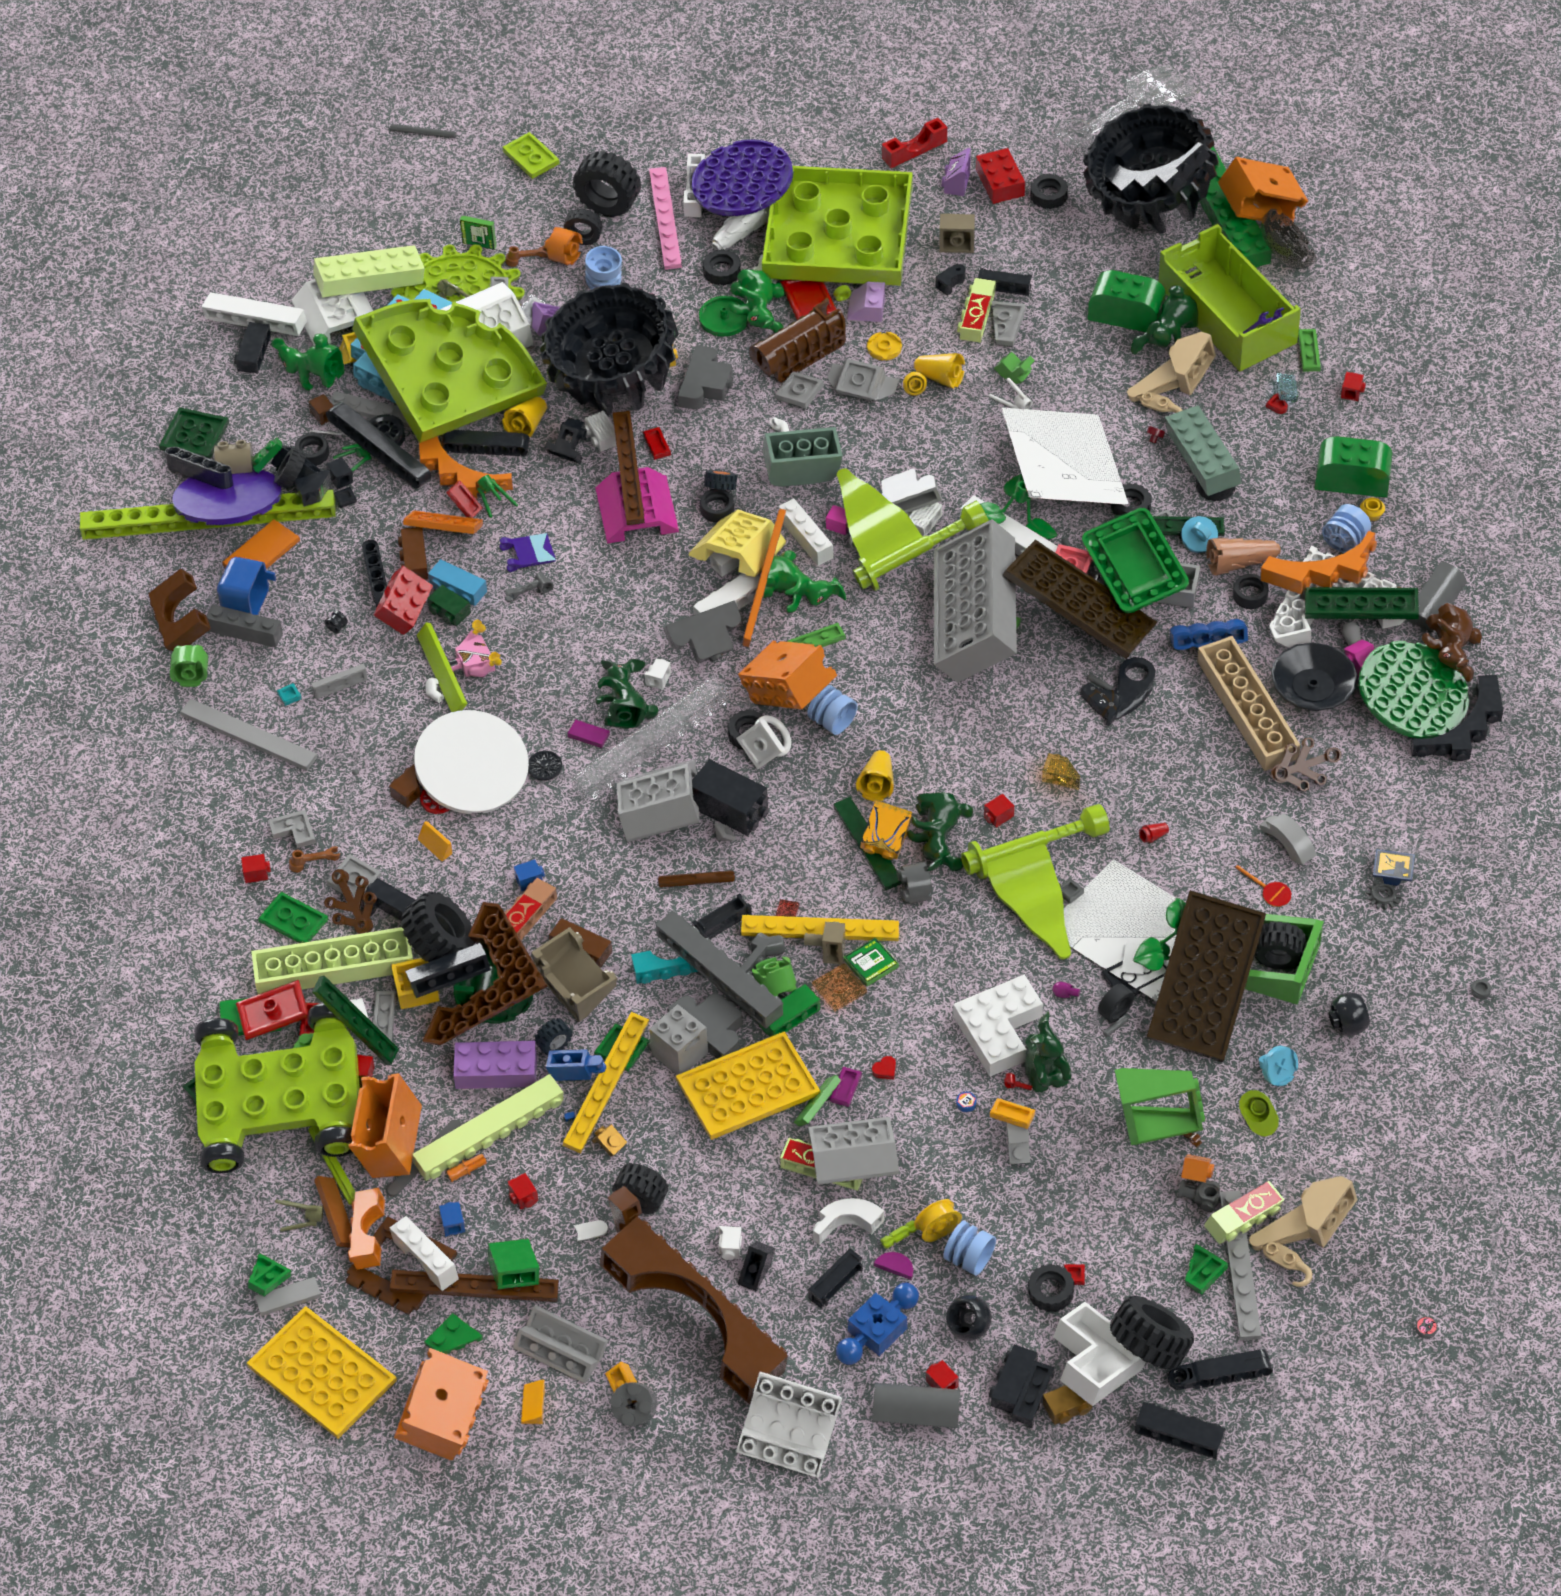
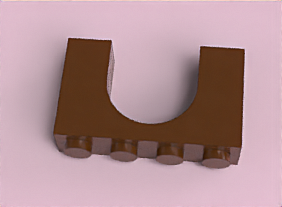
M179 569L148 593L150 605L155 613L154 617L159 625V632L164 640L163 644L169 651H174L176 646L191 645L211 629L207 616L195 608L183 618L174 622V613L179 603L197 589L193 575L183 569Z

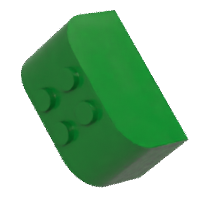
M1115 270L1103 271L1098 276L1088 303V320L1146 332L1147 327L1152 322L1157 321L1162 313L1161 308L1166 296L1165 288L1160 282L1149 277Z
M1340 436L1326 438L1320 444L1315 490L1387 498L1393 456L1392 449L1386 443L1376 440Z

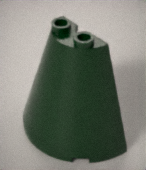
M483 948L486 953L491 970L456 983L454 986V999L457 1005H464L471 1000L470 997L481 989H488L494 985L493 981L499 978L496 965L493 964L488 948ZM534 994L489 1018L484 1023L499 1024L515 1020L516 1016L521 1013L524 1014L529 1009Z

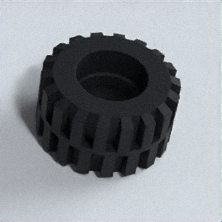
M1290 923L1263 924L1255 951V959L1268 968L1293 969V967H1297L1300 964L1305 950L1306 936L1301 929Z
M628 1163L622 1167L612 1186V1192L625 1186L639 1200L643 1214H655L659 1210L669 1190V1186L666 1183L667 1181L653 1169L636 1163Z

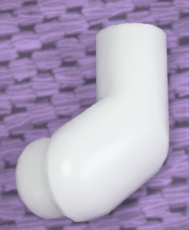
M776 417L770 420L769 423L774 430L779 432L789 431L787 422Z
M429 678L426 681V694L440 703L444 699V695L437 691L439 681L436 678Z

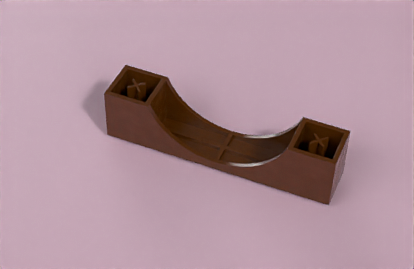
M638 1216L635 1217L601 1248L600 1266L629 1293L644 1289L674 1291L696 1301L711 1315L720 1330L724 1344V1357L719 1377L749 1405L753 1398L759 1372L775 1377H780L785 1373L788 1360L786 1350L780 1345L777 1346L767 1332H762L752 1318H747L737 1304L731 1303L726 1299L723 1291L713 1287L711 1281L705 1275H700L696 1271V1267L690 1261L686 1262L676 1248H671L661 1234H656L646 1220H641Z

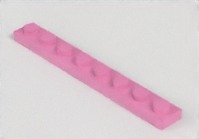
M666 167L649 169L664 269L682 268Z

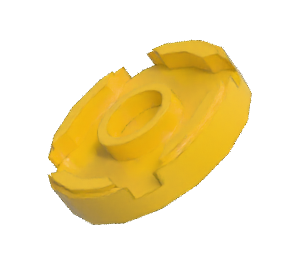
M878 332L868 339L867 350L877 360H892L901 353L902 342L892 332L882 334Z

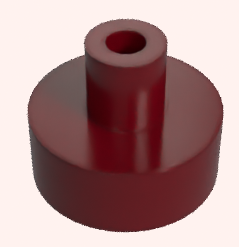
M1148 426L1146 433L1151 435L1149 442L1156 444L1158 438H1164L1165 431Z

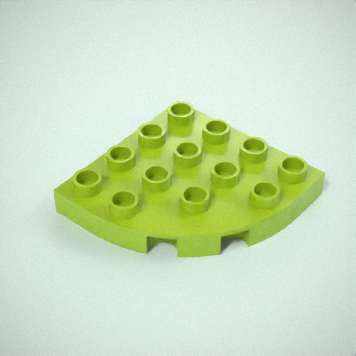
M416 299L382 307L358 316L354 320L352 330L419 443L544 394L547 382L523 344L501 323L493 328L479 321L481 311L455 302H452L449 310H440L433 308L431 299Z

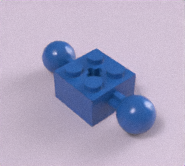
M901 1283L897 1285L893 1290V1300L890 1303L875 1293L848 1319V1332L854 1338H845L838 1343L836 1356L840 1362L846 1365L856 1364L863 1355L862 1347L864 1345L880 1356L907 1330V1316L900 1310L911 1309L917 1304L919 1292L913 1284Z

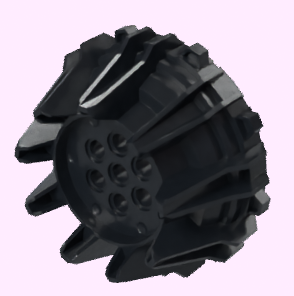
M1149 103L1144 104L1139 109L1125 112L1115 120L1113 119L1103 124L1104 129L1095 136L1093 144L1088 147L1089 153L1084 155L1083 162L1087 168L1083 175L1089 195L1093 196L1095 200H1102L1101 206L1104 214H1112L1115 220L1123 222L1133 230L1138 228L1140 216H1142L1144 224L1159 234L1166 232L1165 213L1177 209L1186 221H1191L1196 215L1198 202L1202 198L1207 197L1210 182L1217 175L1215 166L1219 164L1216 152L1210 149L1215 145L1210 129L1204 127L1202 119L1194 118L1193 112L1187 108L1181 110L1179 107L1153 106ZM1198 142L1210 154V157L1185 179L1187 183L1175 194L1165 186L1153 198L1143 190L1130 202L1105 177V174L1116 164L1132 171H1145L1164 166L1185 155Z
M629 283L614 286L605 285L578 292L574 298L564 303L555 312L556 314L553 317H549L545 322L547 329L541 335L543 344L540 346V355L543 364H549L546 371L550 382L556 383L559 391L568 392L581 405L589 402L598 412L604 411L607 416L612 413L613 396L626 394L634 410L642 409L646 391L644 382L648 381L656 391H662L666 383L670 363L676 359L672 345L679 334L672 312L665 309V301L661 297L656 298L655 294L648 293L642 288L630 287Z

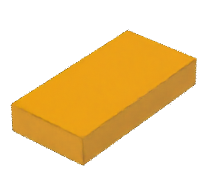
M999 1098L996 1099L990 1111L991 1118L1025 1129L1029 1128L1035 1116L1034 1109Z

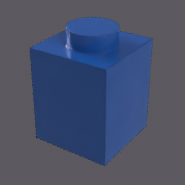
M535 859L513 866L515 879L521 892L525 891L527 886L533 883L536 878L543 880L542 877L545 876L543 867L538 866Z
M448 1202L439 1206L445 1237L464 1233L465 1226L460 1203Z

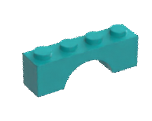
M651 951L631 954L632 967L637 984H647L654 980H667L673 976H687L690 973L698 972L681 956L676 959L666 960L658 958Z

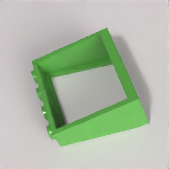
M1266 914L1264 924L1282 922L1295 925L1305 934L1307 945L1295 975L1250 970L1245 989L1298 1005L1321 944L1324 921Z
M1135 1068L1115 1069L1131 1145L1203 1130L1202 1122H1206L1203 1112L1198 1079H1193L1192 1071ZM1187 1092L1190 1109L1131 1106V1104Z

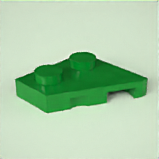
M277 437L274 440H270L263 449L253 456V469L259 473L281 450L282 441Z
M1196 1243L1193 1257L1189 1263V1271L1186 1274L1185 1284L1202 1295L1228 1269V1263Z
M260 1253L248 1281V1288L265 1297L291 1277V1270Z
M452 1313L424 1343L428 1348L449 1354L453 1350L464 1348L466 1344L474 1341L480 1342L483 1336Z

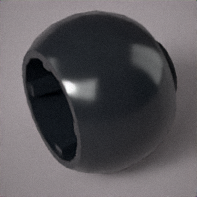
M1354 992L1343 993L1331 1002V1011L1328 1012L1329 1020L1334 1029L1337 1028L1341 1034L1346 1036L1358 1035L1364 1032L1370 1025L1369 1013L1360 994Z
M964 1295L956 1298L949 1305L946 1312V1323L950 1332L958 1339L964 1341H973L983 1337L989 1330L992 1322L989 1306L983 1299L974 1295ZM973 1314L975 1315V1321H974V1322H972V1315H973Z

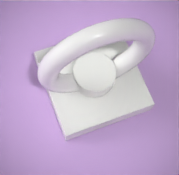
M769 715L758 718L753 727L736 738L757 769L775 757L785 756L791 748V737L787 728L780 720ZM767 723L774 725L780 731L784 740V746Z

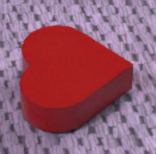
M1277 393L1269 399L1265 407L1278 414H1284L1288 410L1286 397L1282 396L1283 394Z
M885 1056L881 1059V1062L873 1064L872 1074L874 1077L894 1080L896 1060L892 1056Z

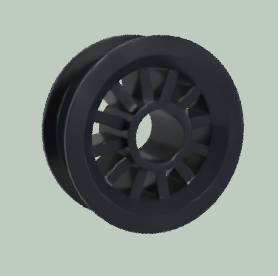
M382 414L368 421L397 445L401 446L404 443V424L398 417Z

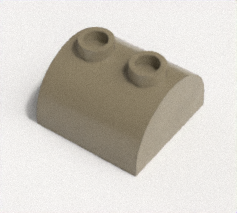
M238 440L235 444L228 445V442L222 441L217 446H214L215 461L230 466L232 474L253 472V448L251 443H246L245 440Z

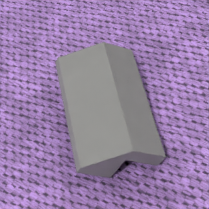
M536 1305L532 1308L527 1325L519 1329L513 1348L572 1378L586 1383L601 1361L608 1340Z

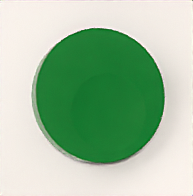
M717 296L709 299L701 306L699 311L701 327L706 332L720 337L740 333L749 323L747 320L748 315L733 313L729 309V304L734 302L736 305L741 306L745 303L733 296Z

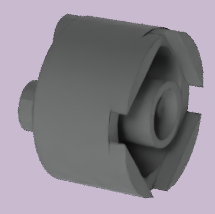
M925 862L903 865L899 870H896L897 879L902 884L900 896L907 904L932 900V897L929 896V893H932V883L929 871L925 872L924 867L927 866Z
M625 1383L613 1393L610 1399L611 1410L614 1417L624 1425H644L655 1416L657 1397L655 1392L645 1384ZM632 1400H637L636 1408L631 1407Z

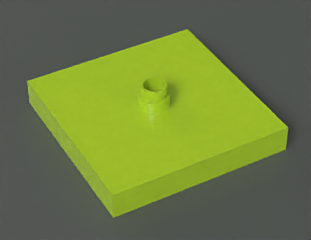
M793 166V178L788 190L779 200L770 205L762 258V271L767 273L771 279L859 284L883 282L885 285L901 286L913 189V172Z

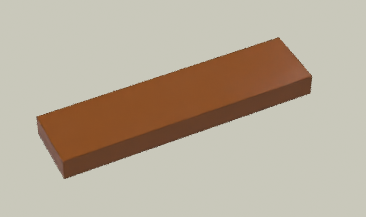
M317 1176L314 1181L336 1245L338 1247L351 1248L349 1234L352 1233V1227L336 1181L331 1177Z

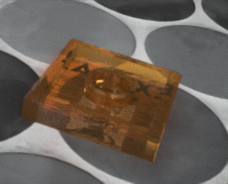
M845 963L812 981L813 987L834 1012L867 993L866 987Z

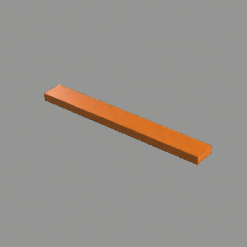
M784 509L778 511L742 642L743 646L746 647L750 646L767 578L786 514Z

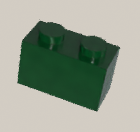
M443 585L427 598L429 611L434 615H439L446 623H451L456 627L471 614L470 602Z

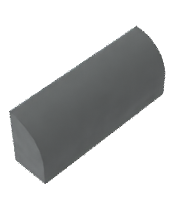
M1441 560L1418 594L1419 619H1406V621L1434 632L1425 621L1430 615L1438 614L1440 606L1446 603L1453 604L1466 584L1464 574L1457 567Z
M875 1383L872 1421L957 1428L961 1390Z

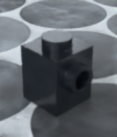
M343 457L326 464V468L330 471L331 481L337 490L353 483L352 470Z

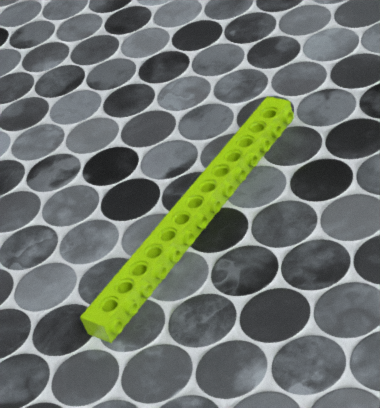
M333 489L327 490L320 502L304 507L297 493L282 494L279 502L273 504L272 509L265 514H257L252 516L253 519L228 525H207L206 522L202 521L198 523L185 519V516L177 514L173 504L80 512V532L82 540L263 524L270 523L273 519L278 522L330 518L336 517L335 497Z

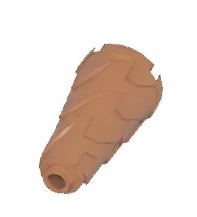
M1211 538L1208 540L1206 547V557L1210 558L1212 563L1208 564L1212 575L1226 574L1229 571L1246 568L1245 566L1261 564L1269 556L1276 558L1281 552L1280 545L1275 541L1261 539Z

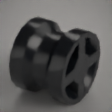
M334 610L331 617H328L324 623L330 631L338 634L341 627L348 623V620L342 612Z

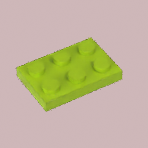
M530 132L502 147L503 152L531 179L560 164L559 159Z

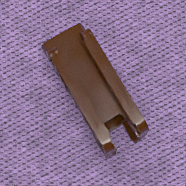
M824 299L820 304L813 307L809 314L801 316L797 321L789 323L787 327L779 329L777 333L769 335L767 339L752 345L749 348L751 361L769 377L774 374V378L782 383L787 380L793 371L800 372L845 344L846 323L841 309H836L827 314L829 299Z

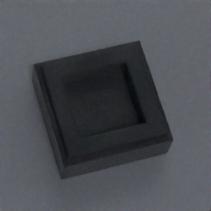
M351 487L334 492V497L340 508L357 503V498Z

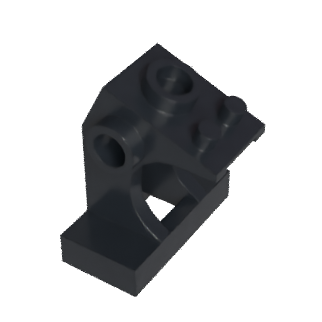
M568 417L560 426V433L555 444L547 441L544 446L545 450L549 454L580 464L583 458L575 450L580 439L586 441L587 429H585V422ZM568 434L573 436L571 441L565 440Z

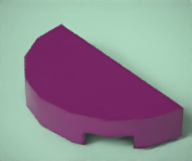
M884 1253L874 1261V1267L909 1280L913 1278L914 1269L912 1262L902 1253Z

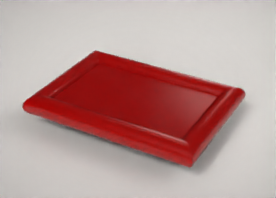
M780 281L796 320L801 316L809 314L813 307L820 304L826 298L829 299L827 314L836 310L823 281Z
M299 980L236 1003L246 1041L306 1019L308 1013Z

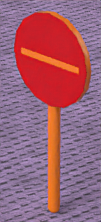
M1236 865L1237 870L1264 888L1263 898L1266 903L1271 906L1281 907L1290 902L1292 892L1286 884L1271 882L1265 885L1246 870Z

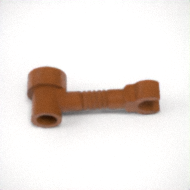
M511 246L509 247L508 254H506L505 263L510 267H515L519 264L520 257L539 256L548 258L547 249L542 246L533 250H519L518 247Z
M332 846L325 851L304 854L301 850H295L289 860V869L292 872L298 873L304 869V864L308 861L320 859L336 861L340 858V853H333L338 851V847Z

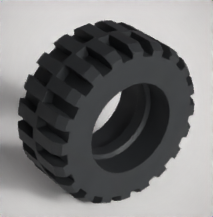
M597 151L588 154L573 176L575 194L580 198L579 201L586 205V208L592 209L596 214H603L606 217L609 215L611 217L623 215L630 210L640 193L641 180L635 167H632L629 161H625L624 157L617 156L613 152L600 151L599 153ZM602 181L607 182V183L610 184L612 187L607 186V185L604 184Z
M424 893L409 905L402 914L401 927L404 929L403 934L407 937L409 945L415 949L416 954H419L425 962H431L475 945V942L468 937L472 928L471 921L467 919L465 912L459 908L456 902H452L449 897H445L441 893Z
M1134 1295L1125 1298L1110 1322L1111 1334L1113 1337H1116L1118 1343H1121L1126 1350L1132 1352L1136 1357L1138 1356L1143 1361L1149 1362L1156 1367L1159 1366L1162 1369L1172 1370L1179 1367L1194 1343L1193 1332L1190 1331V1327L1181 1318H1178L1172 1311L1167 1310L1166 1307L1145 1297Z

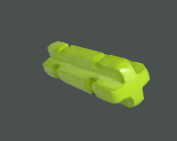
M914 1220L909 1221L905 1226L899 1227L888 1236L886 1235L881 1238L882 1246L885 1249L894 1245L893 1243H898L911 1233L916 1232Z

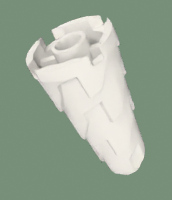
M769 207L748 215L729 216L712 239L711 245L713 249L725 250L730 248L740 239L743 240L751 232H755L768 222Z

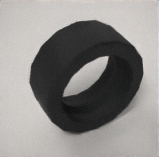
M307 433L296 440L294 446L300 452L309 445H319L322 447L315 454H306V458L315 466L324 463L328 459V441L321 434Z
M710 489L701 496V515L710 522L718 523L735 510L733 496L727 490ZM714 500H721L728 504L722 510H711L706 506Z
M1256 574L1242 575L1234 583L1233 599L1242 608L1257 609L1262 607L1268 599V583L1261 581V576ZM1246 586H1253L1260 589L1262 593L1255 597H1249L1242 594L1240 589Z
M1123 984L1113 986L1100 1001L1098 1006L1099 1014L1110 1023L1116 1022L1130 1009L1135 994Z

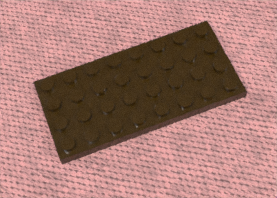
M1036 539L1003 574L1010 582L1021 587L1026 593L1031 594L1041 603L1046 604L1057 614L1062 615L1072 624L1078 626L1088 635L1093 636L1125 659L1133 653L1158 623L1141 610L1132 613L1123 612L1107 587Z
M1189 891L1146 1039L1224 1062L1266 913L1195 891Z

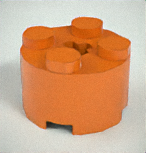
M555 227L544 245L545 249H547L548 259L565 265H574L581 254L578 250L579 245L583 244L580 233Z

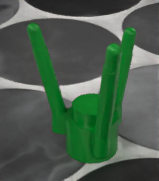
M358 444L344 446L342 450H352L333 456V459L357 453L358 457H363L360 462L351 468L352 472L366 461L372 459L371 454Z
M485 475L477 481L479 485L477 490L482 497L490 518H492V513L484 492L486 494L492 492L501 501L502 498L495 490L496 488L515 507H518L514 499L494 479H491L489 475Z

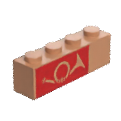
M539 878L530 883L522 896L517 897L514 905L504 912L520 940L525 937L557 900L556 888Z

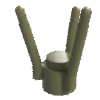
M447 279L441 280L437 285V289L440 291L438 296L446 300V296H452L455 292L466 298L470 296Z
M275 1200L277 1204L306 1209L305 1219H309V1222L280 1228L281 1232L317 1226V1222H322L323 1206Z

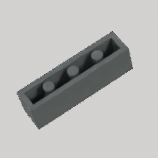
M213 604L206 615L211 628L209 632L275 648L283 635L280 620Z

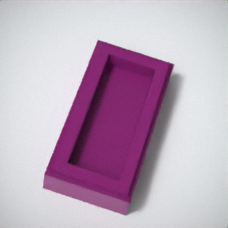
M575 719L567 734L569 738L603 748L610 735V731Z
M843 1066L839 1075L840 1083L832 1092L830 1102L849 1107L862 1077V1072Z

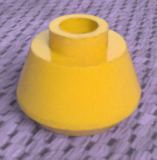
M911 372L903 380V388L909 395H920L927 386V380L920 372Z
M1371 497L1361 502L1360 509L1366 513L1370 521H1376L1385 512V505L1378 498Z

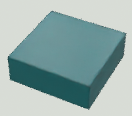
M294 683L277 690V694L285 706L302 699Z

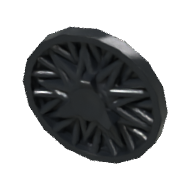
M543 750L536 752L528 760V772L537 780L547 781L554 779L562 771L561 757L552 751Z

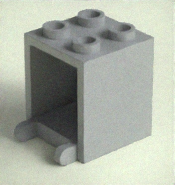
M678 1004L649 1029L650 1043L647 1045L651 1049L652 1055L676 1075L688 1071L708 1054L706 1026Z

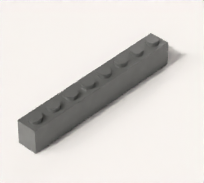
M672 911L656 924L657 937L764 1028L769 1027L783 1015V1002L779 997L773 996L765 985H760L755 980L752 974L746 973L736 961L728 958L723 950L716 948L709 938L703 937L699 930L694 926H690L683 916L677 915Z

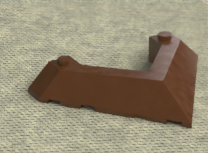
M483 902L468 935L476 944L480 943L482 948L490 950L489 954L493 964L496 965L499 978L493 981L494 985L488 989H481L470 997L471 1000L462 1006L460 1004L454 1008L438 1006L423 1039L424 1043L440 1046L548 987L499 904Z

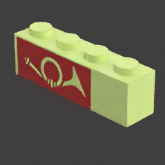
M975 278L973 285H970V297H966V310H962V322H959L957 329L961 340L981 343L995 296L996 281Z
M788 1138L780 1157L781 1168L816 1178L811 1144L805 1143L800 1139ZM862 1179L834 1182V1184L858 1191Z
M1268 1181L1211 1214L1204 1226L1219 1244L1226 1240L1230 1242L1237 1237L1238 1233H1246L1253 1224H1261L1268 1215H1276L1281 1210L1280 1205L1283 1203L1284 1198Z

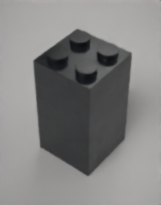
M708 759L692 779L693 799L699 807V812L746 836L751 831L754 832L758 827L759 821L768 815L769 797L767 787L711 759Z

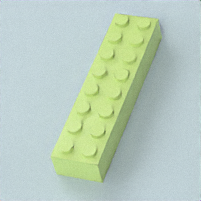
M400 927L251 951L257 993L261 994L296 980L300 981L302 990L314 988L320 976H325L333 984L393 975L391 964L413 960L412 947L407 942V937L403 934L404 929Z

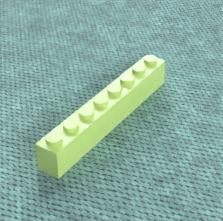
M551 1074L413 1153V1163L426 1181L430 1178L435 1179L447 1168L451 1169L457 1166L459 1161L473 1157L478 1150L490 1147L495 1140L507 1137L517 1127L519 1129L523 1128L529 1120L540 1118L548 1109L560 1106L563 1101V1091Z

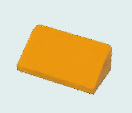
M425 821L419 833L418 841L438 859L444 861L453 853L451 842L428 821Z
M619 1362L605 1373L613 1392L625 1383H637L629 1365L624 1362Z
M544 1380L524 1384L521 1424H543Z

